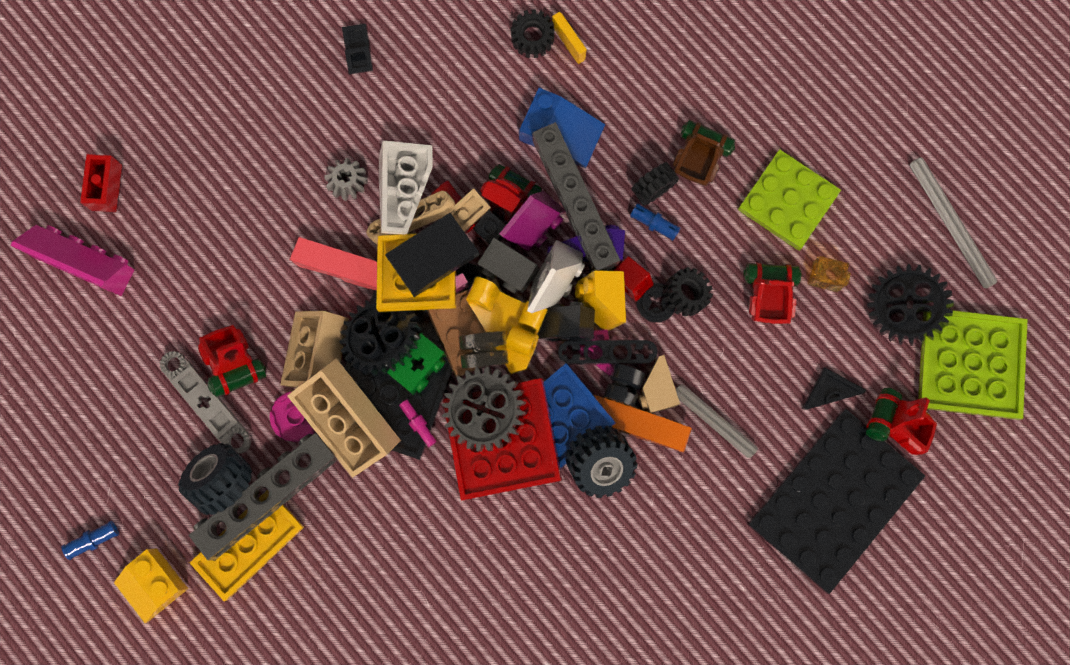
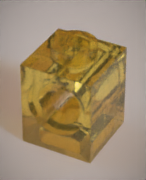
M819 256L813 261L808 285L834 292L840 291L844 286L848 285L851 273L848 272L849 263ZM826 270L834 272L835 280L827 277Z

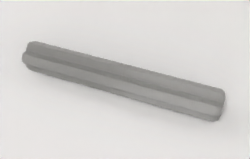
M680 384L676 388L678 399L747 458H751L757 452L758 448L684 384Z

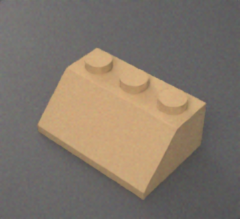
M326 311L295 312L280 385L298 388L336 358L340 362L343 357L341 352L343 346L339 341L345 338L340 331L347 329L344 321H348L349 318Z

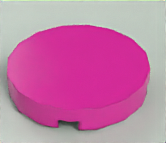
M287 392L274 402L269 415L270 424L279 437L286 441L299 442L307 434L313 435L316 431L288 398L287 395L291 392Z

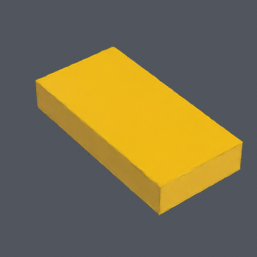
M560 12L552 16L555 32L579 64L585 60L587 49L563 14Z

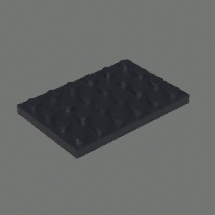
M846 408L838 414L747 524L826 594H830L925 477L922 472L885 441H876L867 436V426Z

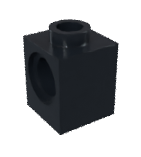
M488 210L474 226L473 230L490 244L493 238L498 241L503 239L499 233L508 222L495 210Z

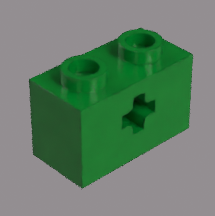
M421 333L419 334L421 339L414 341L418 348L409 350L412 358L404 357V366L397 363L395 364V372L391 369L387 371L393 379L413 395L416 391L419 393L423 391L429 383L427 378L433 371L437 373L446 363L444 360L446 357L445 353ZM423 361L424 369L422 371L420 369L415 370L414 362L420 363Z

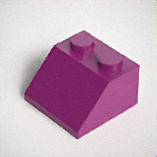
M545 191L532 194L499 234L528 251L535 247L539 249L547 241L548 237L546 234L551 228L555 230L563 222L564 218L561 216L565 210Z

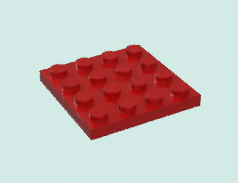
M542 378L520 382L514 389L515 391H523L518 400L526 401L525 405L520 406V410L525 411L526 415L519 416L518 418L524 425L515 426L519 434H509L512 442L508 443L502 440L503 448H497L493 444V451H487L484 445L481 452L476 450L475 444L472 449H467V441L463 444H458L460 435L451 437L450 434L454 428H448L461 501L563 481ZM482 391L472 393L473 398L478 399ZM499 395L496 398L495 404L497 408H502L505 405L506 399L504 395ZM449 398L443 399V403H449L450 401ZM469 400L463 401L465 405L482 410L483 413L492 414L501 419L505 418L504 414L488 409L483 405L475 404ZM470 410L463 414V421L466 424L471 422L473 417ZM490 419L486 424V429L489 433L494 432L496 429L494 419Z

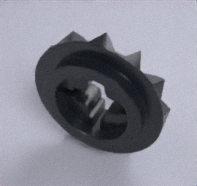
M653 283L654 285L636 302V308L641 317L649 322L661 323L669 319L676 308L670 310L668 307L671 305L670 301L665 303L664 298L668 295H663V290L666 288L664 284ZM662 296L664 297L660 303L661 309L655 307L649 310L652 303L650 297L655 300Z

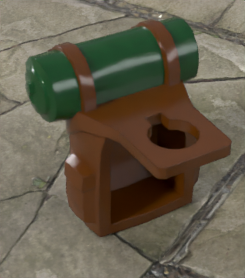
M689 119L683 124L681 129V138L686 141L684 148L678 150L673 161V171L689 181L707 187L709 183L714 181L719 171L720 165L717 164L722 156L727 158L733 153L735 139L729 137L728 134H722L701 125L700 122H694Z

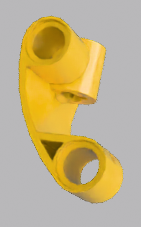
M475 277L466 298L467 302L491 339L509 372L512 374L527 369L539 338L537 334L547 309L530 313L527 311L529 301L526 303L500 292L497 285L481 277Z

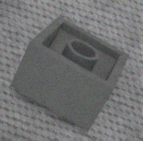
M493 238L478 262V265L483 267L481 273L492 280L496 276L504 281L502 286L514 294L517 290L523 293L540 269L537 264Z

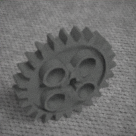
M475 367V375L471 371L466 370V379L457 376L459 384L449 385L453 393L444 394L450 399L449 403L442 404L443 407L448 408V412L442 414V417L450 418L445 427H453L454 430L450 436L456 437L460 435L457 443L463 444L467 441V449H472L475 444L476 450L481 452L484 445L487 451H493V444L497 448H503L502 440L511 443L512 440L509 434L518 435L519 432L515 426L524 425L518 419L519 416L526 415L525 411L520 410V406L525 405L526 401L518 400L523 391H515L514 389L518 383L516 381L508 383L510 375L505 374L501 377V370L496 369L493 375L490 367L485 368L484 374L479 367ZM476 386H480L482 389V394L478 399H474L472 396V390ZM499 395H504L506 399L505 405L502 408H497L495 404L496 398ZM469 400L475 404L483 405L488 409L504 414L505 418L501 419L495 415L483 413L482 410L465 405L463 401ZM470 410L473 417L471 422L466 424L463 421V414ZM490 419H494L496 422V429L492 433H489L486 429V424Z

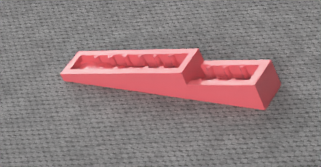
M301 237L298 238L289 259L298 267L341 278L344 282L377 291V261Z

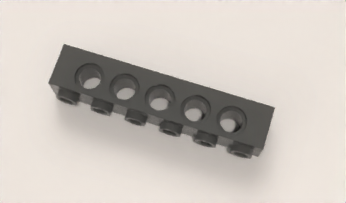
M556 122L534 131L532 134L534 146L592 271H607L618 266L620 258Z
M317 433L304 436L298 442L299 446L292 452L290 450L286 451L277 459L278 463L275 466L262 470L256 476L258 479L242 492L243 495L232 506H229L222 512L218 511L217 514H214L209 519L204 518L194 525V531L188 536L207 560L215 561L338 461ZM305 454H309L311 462L307 467L302 468L300 466V458ZM288 471L290 479L286 484L282 485L279 482V476L282 472ZM266 487L269 491V496L265 501L261 502L258 494L262 488ZM245 504L248 508V513L243 519H240L237 512L239 507ZM220 522H224L227 527L226 532L222 536H219L216 530Z

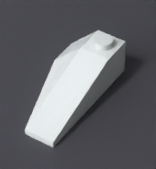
M393 141L382 142L379 153L381 233L400 235L408 233L433 167L432 145Z

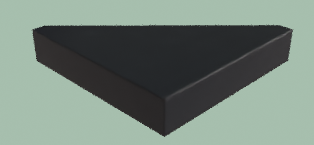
M824 367L801 409L808 410L861 395L866 392V389Z

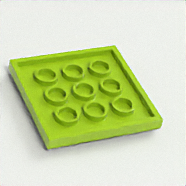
M953 311V315L949 317L944 316L949 320V325L940 324L943 333L939 334L933 331L934 340L925 336L924 344L921 345L918 399L927 397L930 400L927 408L929 410L1016 420L1023 419L1028 319ZM923 312V321L929 320L931 315Z

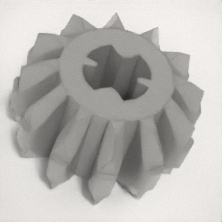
M346 157L344 164H341L336 159L335 164L337 166L335 168L328 166L331 174L325 175V180L329 182L326 188L328 191H333L332 195L335 198L341 195L342 199L347 201L349 195L353 199L357 198L356 191L364 193L365 190L362 185L367 184L368 180L364 177L366 174L365 169L359 168L360 164L358 161H354L351 164L350 159ZM348 176L350 181L345 183L343 178Z

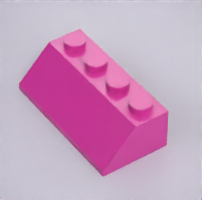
M35 225L13 240L10 245L35 259L119 296H122L135 271L127 265L129 261L116 254H114L113 258L106 256V250L93 244L88 248L83 245V240L75 236L69 235L68 238L61 236L62 231L50 225H47L46 229Z

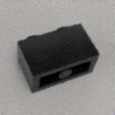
M570 302V306L556 304L546 308L547 313L537 334L539 336L538 339L549 342L593 340L595 310L585 307L583 302Z

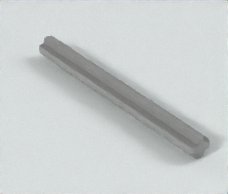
M920 157L910 163L911 169L983 288H989L996 284L997 279L925 160Z

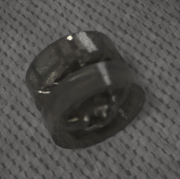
M505 331L458 336L459 349L472 350V353L460 356L462 369L509 364L508 351L497 350L496 348L507 344Z

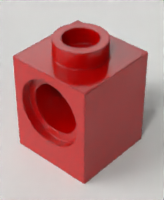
M629 256L624 261L619 262L618 266L614 267L613 271L624 272L625 293L636 302L654 285L650 273Z

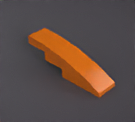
M594 395L616 422L612 426L613 430L617 429L636 438L684 453L692 430L691 427Z

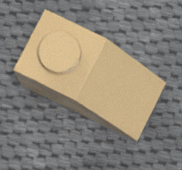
M664 355L659 356L640 390L641 395L638 396L642 410H647L651 414L676 407L680 404Z

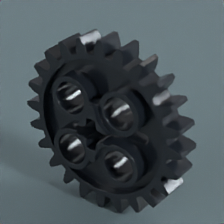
M908 264L906 271H902L897 266L896 274L887 270V279L879 276L878 279L881 285H872V289L876 293H870L868 297L874 302L868 303L867 307L870 310H875L869 313V318L876 319L873 322L874 328L882 326L879 331L881 336L888 332L890 342L895 337H898L899 345H902L904 340L908 339L910 346H913L914 339H918L922 345L924 344L925 336L934 340L933 331L939 334L943 333L940 324L949 325V320L944 316L949 317L953 315V311L948 309V307L954 306V301L947 299L952 296V290H945L948 286L947 281L939 283L940 274L932 277L931 268L923 273L921 265H918L916 270L912 271L911 265ZM920 288H927L930 293L927 296L921 297L916 294V291ZM894 289H900L904 293L902 296L894 298L890 296V292ZM907 301H913L912 309H907ZM929 302H933V303H934L933 306H929V305H926V304H928ZM887 304H892L895 306L887 307ZM921 312H927L931 315V318L927 321H920L916 316ZM894 313H901L904 319L900 322H893L890 317Z
M377 296L374 298V303H370L366 299L364 308L357 305V314L349 313L352 320L344 321L348 328L340 331L345 338L339 341L344 347L341 349V352L346 356L345 360L357 371L360 370L365 375L370 372L373 376H376L378 370L383 375H386L387 368L395 372V364L397 363L404 366L403 358H412L409 350L418 348L414 341L421 339L417 331L422 329L417 323L420 319L414 310L378 312L376 308ZM374 318H375V321H376V322H375L376 325L381 329L380 331H379V330L377 329V327L374 325V322H373V319H374Z

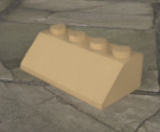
M337 358L287 395L352 478L386 456L401 441Z

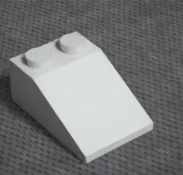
M558 240L555 241L533 280L528 312L534 313L559 303L562 296L565 298L568 296L573 286L571 284L574 276L579 277L585 266L582 263L583 253Z

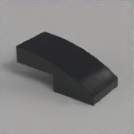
M359 24L342 27L349 75L373 71L367 25Z

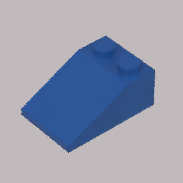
M538 88L519 129V141L535 147L532 141L533 132L556 122L575 164L587 168L605 124L563 97Z

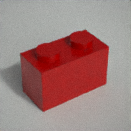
M86 154L80 203L91 211L117 212L122 164L110 155Z

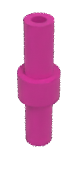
M408 400L402 402L399 406L409 419L410 427L414 432H418L428 448L434 445L437 441L426 427L427 422L423 416L417 414Z

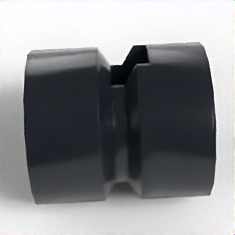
M615 364L610 376L613 382L607 385L603 398L634 408L638 398L636 389L642 387L646 374L626 365Z

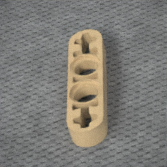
M445 191L437 192L420 200L408 233L451 213L454 209L455 201ZM424 210V212L419 217H417L418 214ZM381 218L372 222L366 232L367 236L377 245L378 236L400 235L381 233Z

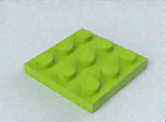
M779 149L738 208V211L800 251L841 189Z

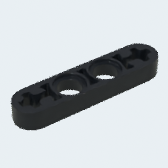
M649 340L565 341L559 347L558 356L561 362L568 365L649 364L654 361L658 351L656 345ZM621 345L627 349L626 358H615L613 349L616 346ZM630 345H635L634 351H640L643 349V346H647L648 350H652V354H649L648 359H644L643 354H635V360H631L632 349ZM567 346H571L572 351H580V346H585L583 352L585 360H580L581 354H575L569 360L567 355H562V351H566ZM591 346H598L602 350V356L599 359L594 360L588 356L587 351Z

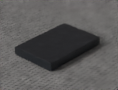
M449 213L386 253L385 256L413 297H416L479 256V251L452 214Z

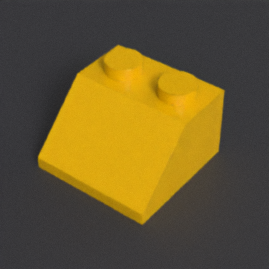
M593 271L577 281L575 297L578 299V302L585 303V307L595 310L594 322L601 330L609 331L626 323L623 271Z
M157 548L146 549L125 566L114 581V584L145 624L188 589Z

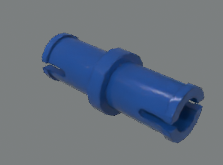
M639 203L636 204L630 215L631 218L648 226V230L652 232L655 230L671 239V241H674L681 227L662 218V214L659 212L655 214Z
M109 521L93 531L87 530L83 532V536L62 545V552L68 560H71L88 550L94 551L98 548V545L115 536H119V531L115 523Z

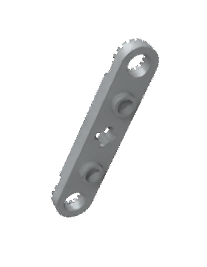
M175 351L162 356L160 360L161 371L221 443L229 444L238 454L246 452L251 445L250 434L219 397L216 398L209 391L207 382L183 354ZM172 358H178L181 363L180 367L176 371H170L168 369V362ZM202 397L211 398L208 402L209 408L200 407ZM235 434H241L244 437V444L240 448H234L231 445V439Z

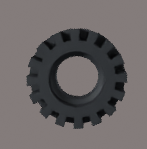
M532 9V14H529L528 10L524 11V16L518 14L517 21L514 19L511 27L513 47L515 50L518 49L520 55L526 53L527 58H530V54H534V58H538L539 53L544 56L546 50L550 51L551 44L553 45L554 43L553 21L550 22L548 15L544 17V12L540 11L539 14H536V9ZM529 27H537L541 30L542 36L537 41H529L524 37V31Z
M664 162L658 165L657 168L655 167L650 172H647L644 177H641L631 190L642 205L645 206L668 192L678 182L679 177L668 162Z
M690 267L680 269L664 284L666 288L663 290V295H668L664 298L665 303L670 301L671 305L668 307L670 310L676 308L674 313L677 315L682 312L684 317L688 315L693 316L711 302L710 299L713 294L709 292L713 290L712 286H707V283L710 282L708 278L705 280L702 278L705 275L704 273L696 274L698 269L693 268L690 270ZM682 284L691 288L694 293V300L684 296L681 290Z

